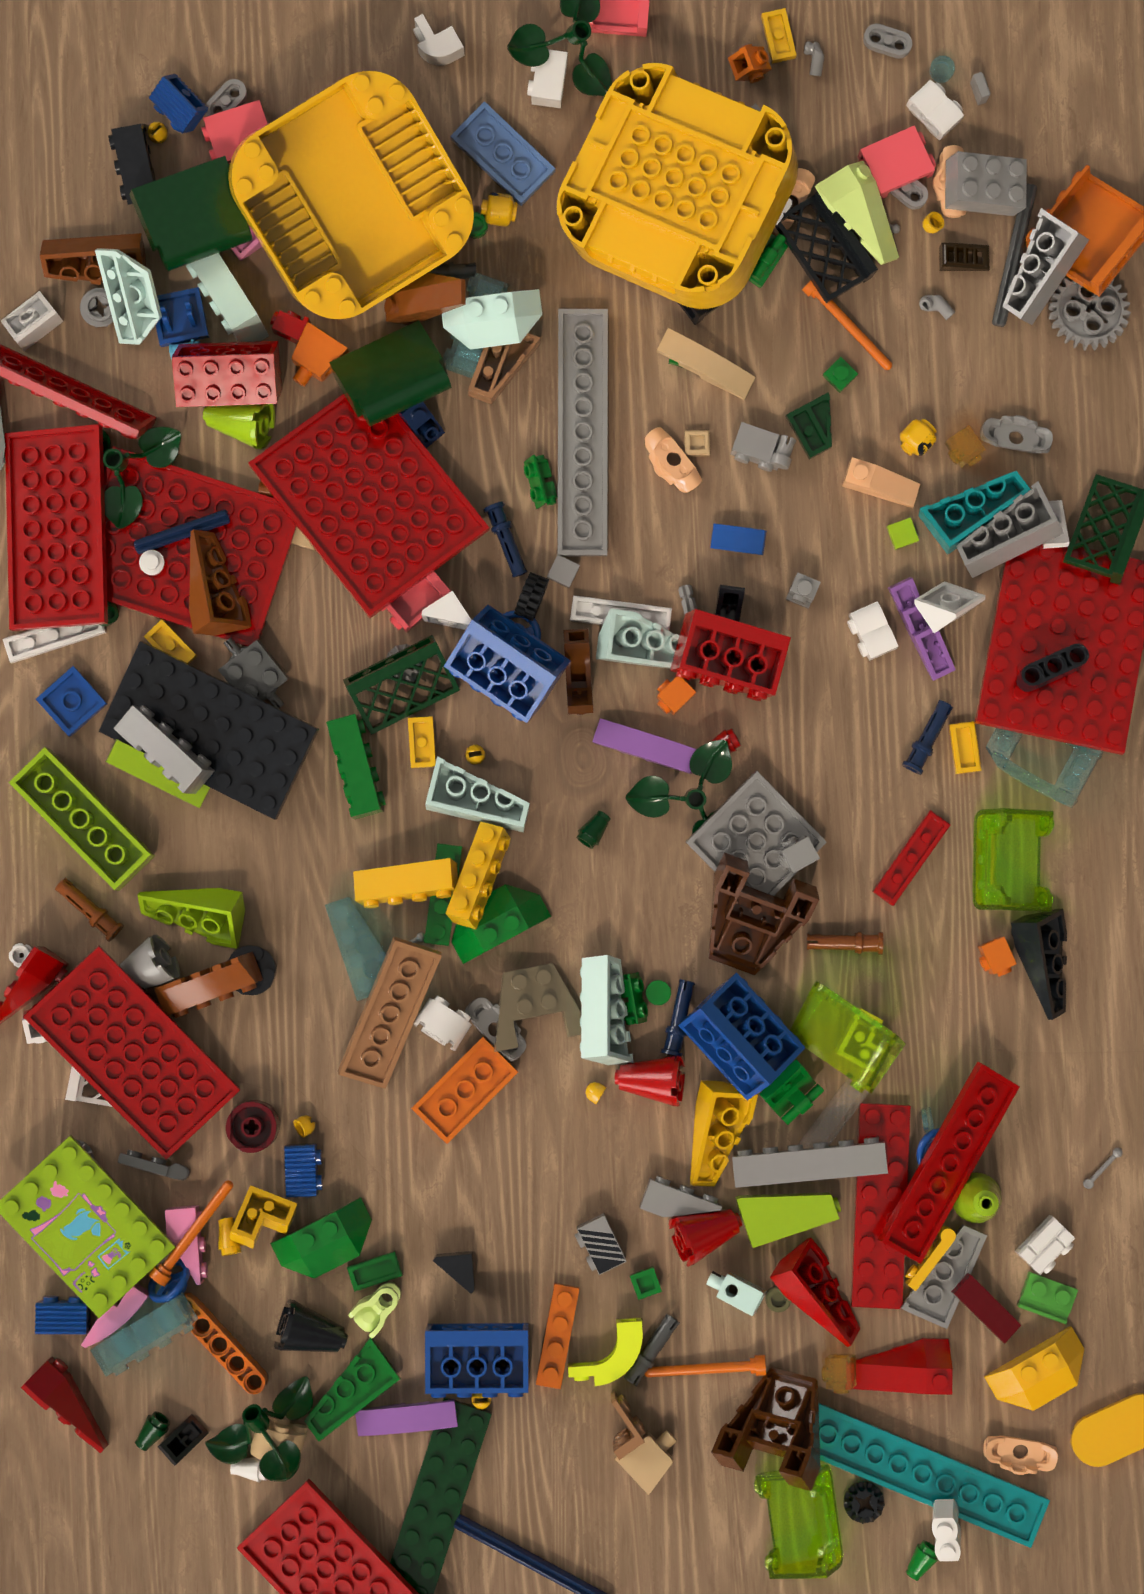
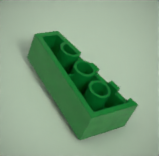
M356 714L327 721L334 754L338 758L339 774L341 779L344 780L343 789L348 804L351 805V808H349L351 818L356 820L384 812L382 806L386 805L383 791L378 792L376 782L380 781L376 766L371 768L369 760L370 757H373L370 743H365L362 735L366 733L363 719H358Z

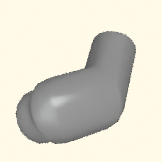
M807 41L804 46V54L812 55L809 75L821 77L824 64L823 51L818 42L814 41L812 43Z
M925 295L919 301L920 309L923 311H939L946 320L955 313L954 309L941 295Z

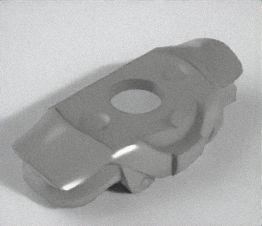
M1021 415L1002 416L1001 419H987L981 427L980 439L997 447L1029 453H1049L1053 434L1048 428L1039 427L1038 422L1029 420ZM1019 432L1023 437L1022 443H1012L1009 439V434Z
M480 997L469 1003L465 1013L471 1017L470 1020L473 1025L494 1046L496 1037L490 1035L488 1027L491 1023H497L500 1006L498 1004L493 1005L488 999ZM515 1021L513 1023L518 1048L499 1051L511 1062L517 1060L526 1049V1041L520 1035L521 1029Z

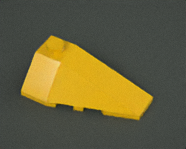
M701 1080L695 1105L690 1184L692 1186L715 1187L729 1162L728 1156L734 1145L739 1144L741 1140L739 1136L745 1125H749L753 1119L758 1094L746 1100L730 1083Z

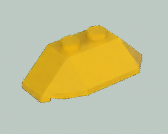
M1069 1326L985 1375L984 1378L997 1400L1034 1411L1078 1385L1084 1347L1072 1326Z

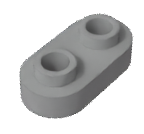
M881 24L870 25L865 30L863 42L869 50L898 59L906 57L912 48V39L909 34ZM877 36L880 41L874 42L871 37ZM895 44H901L903 49H896Z
M238 79L226 81L206 103L205 106L208 107L206 115H213L217 109L226 111L241 106L247 99V89L244 83ZM238 91L239 96L232 97V92Z
M918 180L889 192L906 207L913 210L922 208L928 199L927 188ZM916 194L919 200L913 201L910 195Z

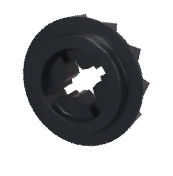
M869 1482L853 1484L844 1496L846 1513L853 1521L862 1524L874 1522L875 1519L881 1516L885 1506L882 1492L876 1485ZM855 1497L859 1499L869 1497L868 1502L872 1509L867 1507L859 1509L860 1503Z

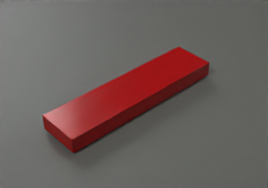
M930 810L872 892L891 906H894L951 824Z

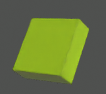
M911 517L886 527L895 550L919 541Z

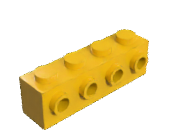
M480 821L446 910V915L453 923L477 929L479 921L483 917L488 897L492 893L496 876L501 869L505 852L509 848L511 838L503 827Z
M451 858L353 871L355 901L363 905L364 908L379 907V903L386 902L389 905H399L403 903V900L412 899L414 902L426 901L427 897L430 896L449 898L452 896L451 894L454 892L458 882L457 863Z

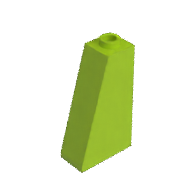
M829 1192L740 1195L735 1197L752 1248L838 1220V1212H841L837 1197L832 1198Z

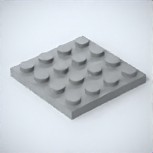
M755 771L685 841L714 872L724 852L748 861L750 874L745 885L773 896L797 873L789 872L788 869L784 870L777 857L781 856L778 849L783 847V841L793 836L797 839L805 835L809 837L816 852L827 843L758 771Z

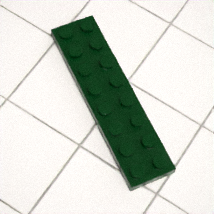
M444 1397V1398H443V1401L453 1400V1399L448 1398V1397ZM455 1400L458 1427L433 1430L390 1564L419 1594H434L455 1530L454 1523L460 1514L492 1415L490 1411L477 1409L472 1405Z

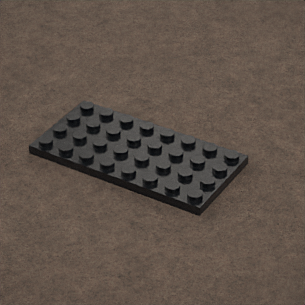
M143 641L139 642L99 729V732L133 747L113 728L132 705L146 706L155 714L152 718L158 723L163 721L174 730L171 733L178 740L183 738L192 745V752L197 756L202 754L211 761L210 767L215 771L204 785L274 820L278 818L319 731V728Z

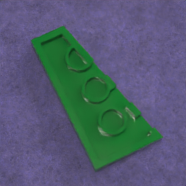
M373 1338L366 1342L362 1350L354 1357L350 1365L338 1377L334 1385L304 1420L318 1442L322 1441L401 1380V1377Z

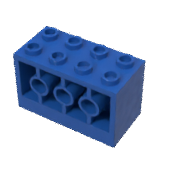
M487 605L471 620L444 667L454 677L461 678L470 684L473 690L488 696L495 705L507 709L514 718L528 723L542 707L571 660L490 605Z
M737 972L717 987L678 1025L746 1100H749L768 1087L805 1049L799 1038L783 1024L781 1018L772 1012L765 1001L750 988L747 981L740 977Z
M529 1323L427 1324L425 1330V1394H431L432 1398H444L446 1394H457L459 1398L472 1397V1393H482V1397L493 1398L498 1397V1393H508V1397H523V1393L529 1392ZM478 1359L480 1360V1362L484 1364H481L480 1367L475 1366V1364H472V1362ZM501 1359L506 1360V1362L509 1363L503 1367L497 1362H500ZM454 1360L458 1364L455 1367H451L447 1362Z

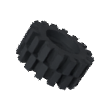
M530 572L519 596L514 614L533 621L545 595L549 579Z

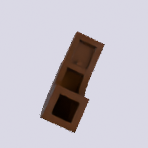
M588 629L563 630L565 657L571 660L565 669L568 714L583 715L593 713Z

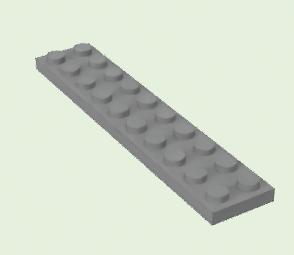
M558 309L557 555L607 556L608 309Z

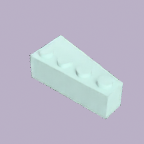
M219 253L186 265L193 279L198 276L201 281L197 285L204 297L208 295L211 297L212 301L209 304L216 316L221 314L224 318L221 324L228 335L233 333L238 342L262 341L269 337L258 314Z
M609 955L582 958V967L580 969L582 978V991L580 993V1001L582 1003L580 1018L581 1058L605 1065L634 1063L633 1054H628L627 1042L631 1041L630 1031H625L624 1017L628 1016L627 1006H625L624 1001L621 999V994L625 992L621 959Z

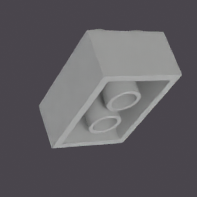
M956 152L946 160L945 209L1015 216L1026 208L1027 159Z

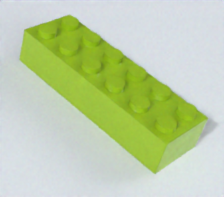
M44 747L8 782L114 890L120 891L155 857L150 849L51 749Z

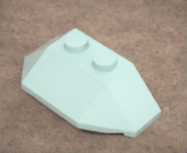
M97 248L95 253L118 342L120 344L140 345L162 318L151 270L119 249Z
M540 289L466 298V305L442 314L443 328L470 350L521 343L543 315Z

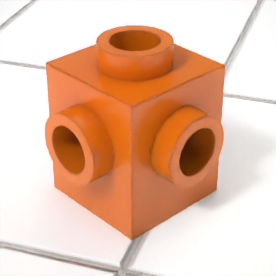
M748 44L728 57L736 81L755 83L762 80L764 74L772 70L768 54L764 47Z

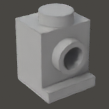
M797 573L786 600L809 609L821 582Z

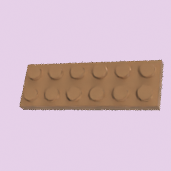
M393 937L339 1066V1075L386 1089L442 957L440 951Z

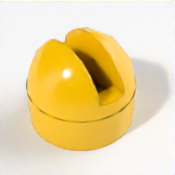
M153 122L149 125L147 134L152 142L162 143L168 137V130L163 123ZM158 127H161L160 129H158V130L154 133V135L151 134V133H152L153 131H155Z
M938 212L929 213L922 222L923 229L927 233L932 234L940 231L944 227L942 215Z
M471 745L467 748L465 757L470 764L479 765L485 759V751L480 745ZM481 751L482 755L469 758V753Z
M597 1082L590 1083L585 1091L586 1097L594 1104H597L607 1087Z
M300 1116L293 1121L295 1130L302 1138L311 1134L315 1129V1122H310L311 1116Z
M472 1393L471 1402L475 1408L485 1409L490 1405L492 1398H488L487 1402H475V1398L487 1397H482V1393Z

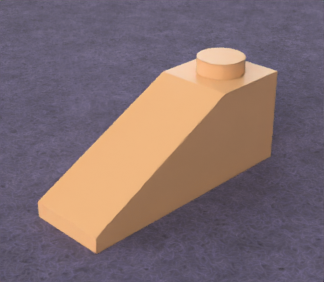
M852 457L848 464L842 487L913 508L920 483L876 464Z

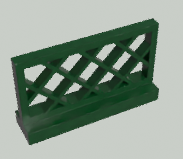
M1096 474L1063 562L1111 578L1110 582L1120 585L1144 520V489ZM1098 483L1108 486L1112 493L1100 497L1096 490ZM1125 492L1136 495L1135 500L1124 505L1119 496ZM1114 497L1119 508L1108 512L1103 502ZM1099 504L1104 514L1092 519L1088 509ZM1123 512L1127 522L1116 526L1111 516ZM1107 519L1112 529L1100 533L1095 523ZM1091 525L1096 535L1084 540L1080 530ZM1115 533L1119 543L1108 548L1103 538ZM1099 540L1104 550L1092 555L1087 544ZM1083 546L1088 556L1079 560L1071 557L1073 550ZM1107 554L1111 562L1110 568L1098 566L1095 559Z
M433 635L343 679L371 735L460 691L453 675L444 667L446 661ZM437 654L440 660L437 671L425 668L427 659ZM411 667L418 670L415 682L402 679L406 669ZM442 667L444 668L446 674L441 672ZM423 671L435 675L431 687L419 684ZM439 676L449 679L452 687L444 691L435 689ZM386 679L396 681L392 693L379 690L382 681ZM400 683L413 686L409 698L396 695ZM417 688L429 691L426 700L422 702L413 700ZM364 690L374 692L370 705L360 702L356 694ZM378 694L390 697L387 709L374 706ZM394 699L407 702L404 711L400 713L390 711ZM372 710L384 713L382 722L372 726L369 721Z

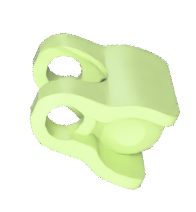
M394 1282L383 1283L373 1294L359 1300L350 1310L348 1316L350 1318L354 1317L357 1325L365 1332H370L369 1337L371 1339L374 1338L384 1326L388 1315L397 1306L401 1297L400 1288ZM388 1293L392 1296L393 1300L385 1301L382 1294Z

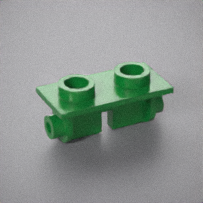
M532 455L524 461V474L529 480L531 500L535 503L536 509H539L546 503L547 506L557 503L556 499L558 498L554 482H545L544 480L545 478L552 477L548 459H545L544 455Z
M639 972L623 975L625 992L621 994V998L628 997L629 1002H625L628 1016L624 1017V1021H626V1025L647 1022L648 1007L643 999V980L639 976Z

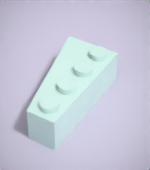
M437 756L425 805L426 810L476 822L481 821L524 833L530 803L489 784L487 781Z

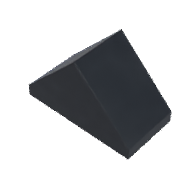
M720 585L717 593L715 615L739 622L745 588Z
M473 1251L437 1254L433 1258L434 1263L470 1294L474 1292Z
M191 1414L159 1444L158 1448L175 1466L209 1432Z

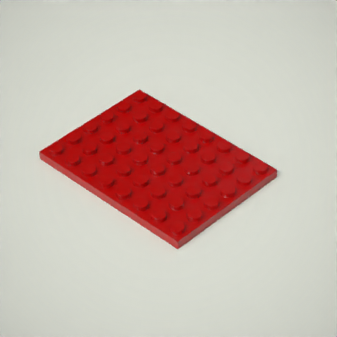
M344 394L248 462L249 467L369 618H372L490 530V527L399 414L370 427L363 415L357 417Z
M113 446V449H117V450H119L120 452H122L123 454H125V453H127V452L130 453V454H136V453H133V452H130V451H127V450H124V449H121V448H118V447ZM146 457L129 458L128 466L121 472V476L125 482V487L135 486L140 490L143 497V507L136 520L123 529L116 528L105 516L107 601L193 629L189 612L190 537L154 549L161 553L165 560L163 570L157 575H148L141 570L139 559L142 554L136 552L134 541L221 510H227L230 523L207 532L215 533L227 559L225 565L230 576H235L237 591L240 597H245L248 604L252 626L248 629L220 634L215 637L224 640L232 637L236 644L245 647L257 639L260 640L297 526L275 498L173 465L156 468L147 462ZM106 467L104 472V492L112 486L120 487L114 471Z
M1043 544L1004 562L975 723L1123 755L1126 749L1144 645V560L1129 558L1120 585L1110 582L1111 578L1064 563L1068 547L1043 549ZM1083 547L1073 550L1071 557L1079 560L1088 557ZM1090 549L1092 555L1100 552L1098 550ZM1107 554L1095 559L1098 566L1110 568L1111 562ZM1073 644H1082L1088 649L1089 659L1078 671L1030 692L1023 691L1017 686V676L1026 665ZM1070 653L1072 661L1080 662L1077 654ZM1047 664L1051 672H1058L1055 664ZM1025 673L1026 680L1034 683L1035 677L1031 673Z

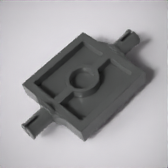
M232 637L225 641L223 644L229 649L232 656L218 671L230 685L262 701L268 699L278 709L282 707L284 703L275 692L289 677L262 642L257 639L249 646L240 649Z

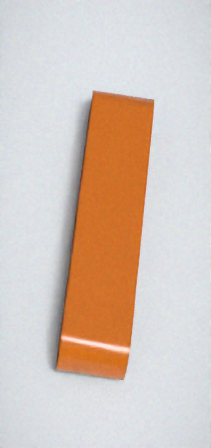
M184 1293L177 1298L173 1305V1311L179 1320L249 1394L260 1393L268 1382V1374L197 1296L192 1293ZM182 1300L191 1302V1312H185L181 1309L180 1303ZM198 1319H206L210 1325L209 1330L203 1331L199 1329ZM215 1338H224L227 1342V1348H217ZM240 1356L243 1358L244 1367H235L232 1364V1357ZM251 1375H258L261 1378L262 1384L257 1387L251 1385L249 1377Z

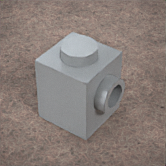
M805 835L797 839L795 836L788 838L782 842L783 847L778 849L781 855L777 857L780 865L784 870L788 869L792 873L820 859L809 837Z

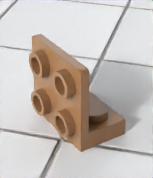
M614 1391L610 1394L611 1403L630 1429L628 1431L625 1428L614 1436L616 1440L613 1441V1452L620 1460L645 1443L644 1434L646 1432L638 1416H631L630 1405L622 1394L618 1396Z

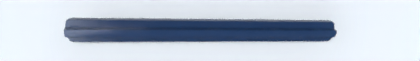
M459 1514L454 1523L455 1529L575 1594H607L462 1514Z

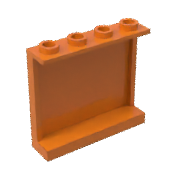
M1088 165L1074 175L1071 185L1067 190L1060 192L1052 209L1046 210L1089 239L1066 276L1098 297L1101 296L1144 242V206L1090 174V166ZM1032 229L1028 232L1026 236L1027 248L1031 240L1029 239V237L1031 235Z

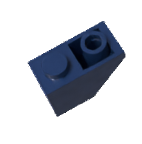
M424 402L398 413L425 448L429 447L445 433Z

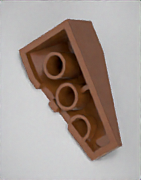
M434 273L424 274L386 298L384 304L386 322L409 325L418 320L422 322L466 305L465 280Z
M194 529L191 531L189 595V612L193 634L216 636L250 628L252 625L248 604L245 597H240L237 591L235 576H230L225 565L227 559L215 533Z

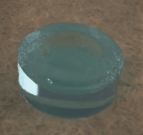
M938 56L930 65V76L937 82H947L954 74L955 64L947 56Z
M931 1107L921 1109L923 1128L926 1133L934 1129Z

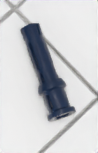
M501 501L485 507L483 511L488 514L492 525L491 532L494 535L497 534L512 577L515 578L526 574L528 571L525 568L511 532L512 521L508 520L503 508L505 503Z
M942 700L938 701L919 740L913 742V749L907 761H903V767L913 773L922 775V768L928 756H932L934 742L940 734L953 706Z
M679 979L671 1023L665 1029L667 1033L666 1041L660 1053L683 1056L681 1049L683 1039L687 1035L678 1025L688 1015L695 985L694 982Z

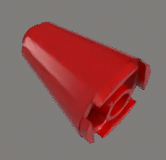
M671 1056L622 1064L620 1070L616 1069L615 1085H619V1089L679 1107V1101L683 1099L685 1074H682V1071H680V1067H685L683 1056Z
M731 1209L677 1216L669 1220V1229L674 1228L675 1230L672 1241L683 1262L687 1261V1267L694 1265L740 1233V1227L742 1226L739 1214L737 1212L734 1213Z

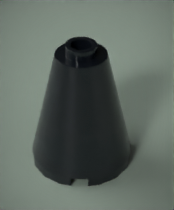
M288 1299L287 1303L290 1307L284 1306L276 1331V1335H280V1342L275 1341V1349L280 1351L338 1352L340 1348L344 1349L348 1334L344 1333L345 1328L295 1300Z

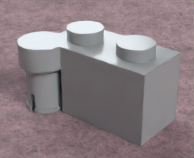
M741 422L730 455L735 456L734 459L741 463L748 464L749 461L756 463L758 468L768 472H772V469L777 471L778 468L788 470L792 461L790 456L796 439L790 437L787 444V435H781L780 439L779 434Z

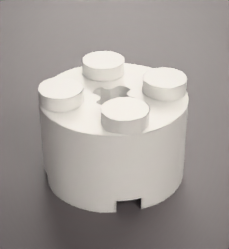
M436 996L434 999L429 998L413 1025L417 1027L420 1023L423 1026L421 1029L423 1033L444 1046L446 1043L452 1044L450 1049L456 1051L471 1027L469 1022L471 1017L459 1009L454 1012L448 1008L450 1003L439 996Z

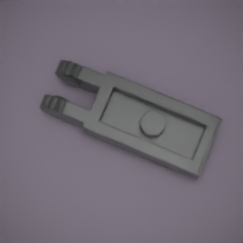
M129 1149L127 1154L120 1153L118 1163L172 1179L184 1181L186 1178H189L190 1169L184 1165L175 1163L172 1166H166L167 1160L153 1156L151 1161L142 1159L143 1153Z

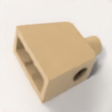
M668 1430L663 1432L657 1439L647 1431L644 1434L645 1443L620 1460L614 1454L615 1460L648 1495L673 1463V1457L667 1450L677 1440Z

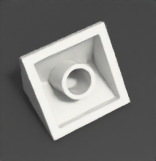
M40 291L1 320V323L24 351L63 322Z
M944 581L916 598L914 604L932 631L936 633L983 602L985 595Z
M453 591L423 609L421 614L424 622L466 630L471 622V618Z

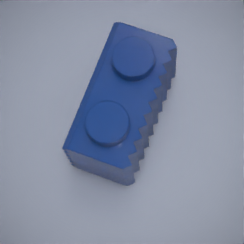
M176 74L163 76L149 96V99L154 103L155 110L165 115L171 121L172 128L182 134L194 131L208 110L205 103H202L198 96Z
M317 1144L284 1146L286 1197L317 1196L318 1190H323V1177L318 1175L317 1165L322 1164L321 1149H317Z
M44 1296L43 1300L36 1303L35 1334H88L90 1332L91 1309L78 1296H70L66 1301L59 1300V1296Z

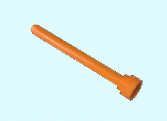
M812 281L808 282L802 291L808 297L817 298L883 369L890 370L892 362L833 300L826 304Z
M227 1180L223 1183L165 1262L152 1269L149 1276L155 1282L164 1287L171 1279V1269L232 1190V1181Z
M754 1355V1358H750V1361L656 1366L649 1368L644 1375L646 1377L750 1371L751 1374L756 1373V1376H765V1355Z

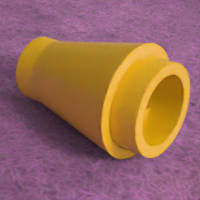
M233 1217L218 1220V1250H221V1255L228 1256L241 1253V1246L243 1245L230 1240V1231L234 1224Z

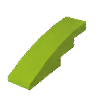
M117 739L105 761L198 808L201 807L210 787L203 785L196 794L181 792L177 788L180 783L177 784L172 780H168L162 774L164 770L162 766L157 767L151 764L144 757L143 752Z

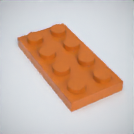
M482 1037L411 1109L448 1144L518 1071L499 1052H495L494 1047Z

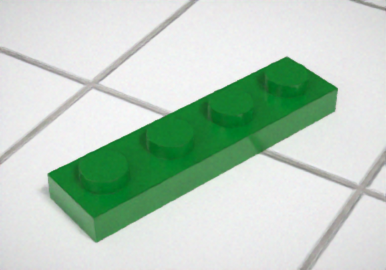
M437 843L435 860L446 858L454 860L457 863L459 878L463 847ZM430 896L424 943L449 946L452 921L446 915V910L451 897L437 898L436 896Z

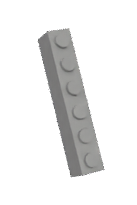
M879 1137L864 1138V1143L854 1144V1140L838 1141L839 1145L829 1146L828 1142L813 1143V1148L803 1149V1144L789 1145L788 1150L778 1151V1147L762 1148L763 1153H753L752 1149L738 1150V1155H733L732 1157L735 1188L888 1174L885 1141L879 1142Z

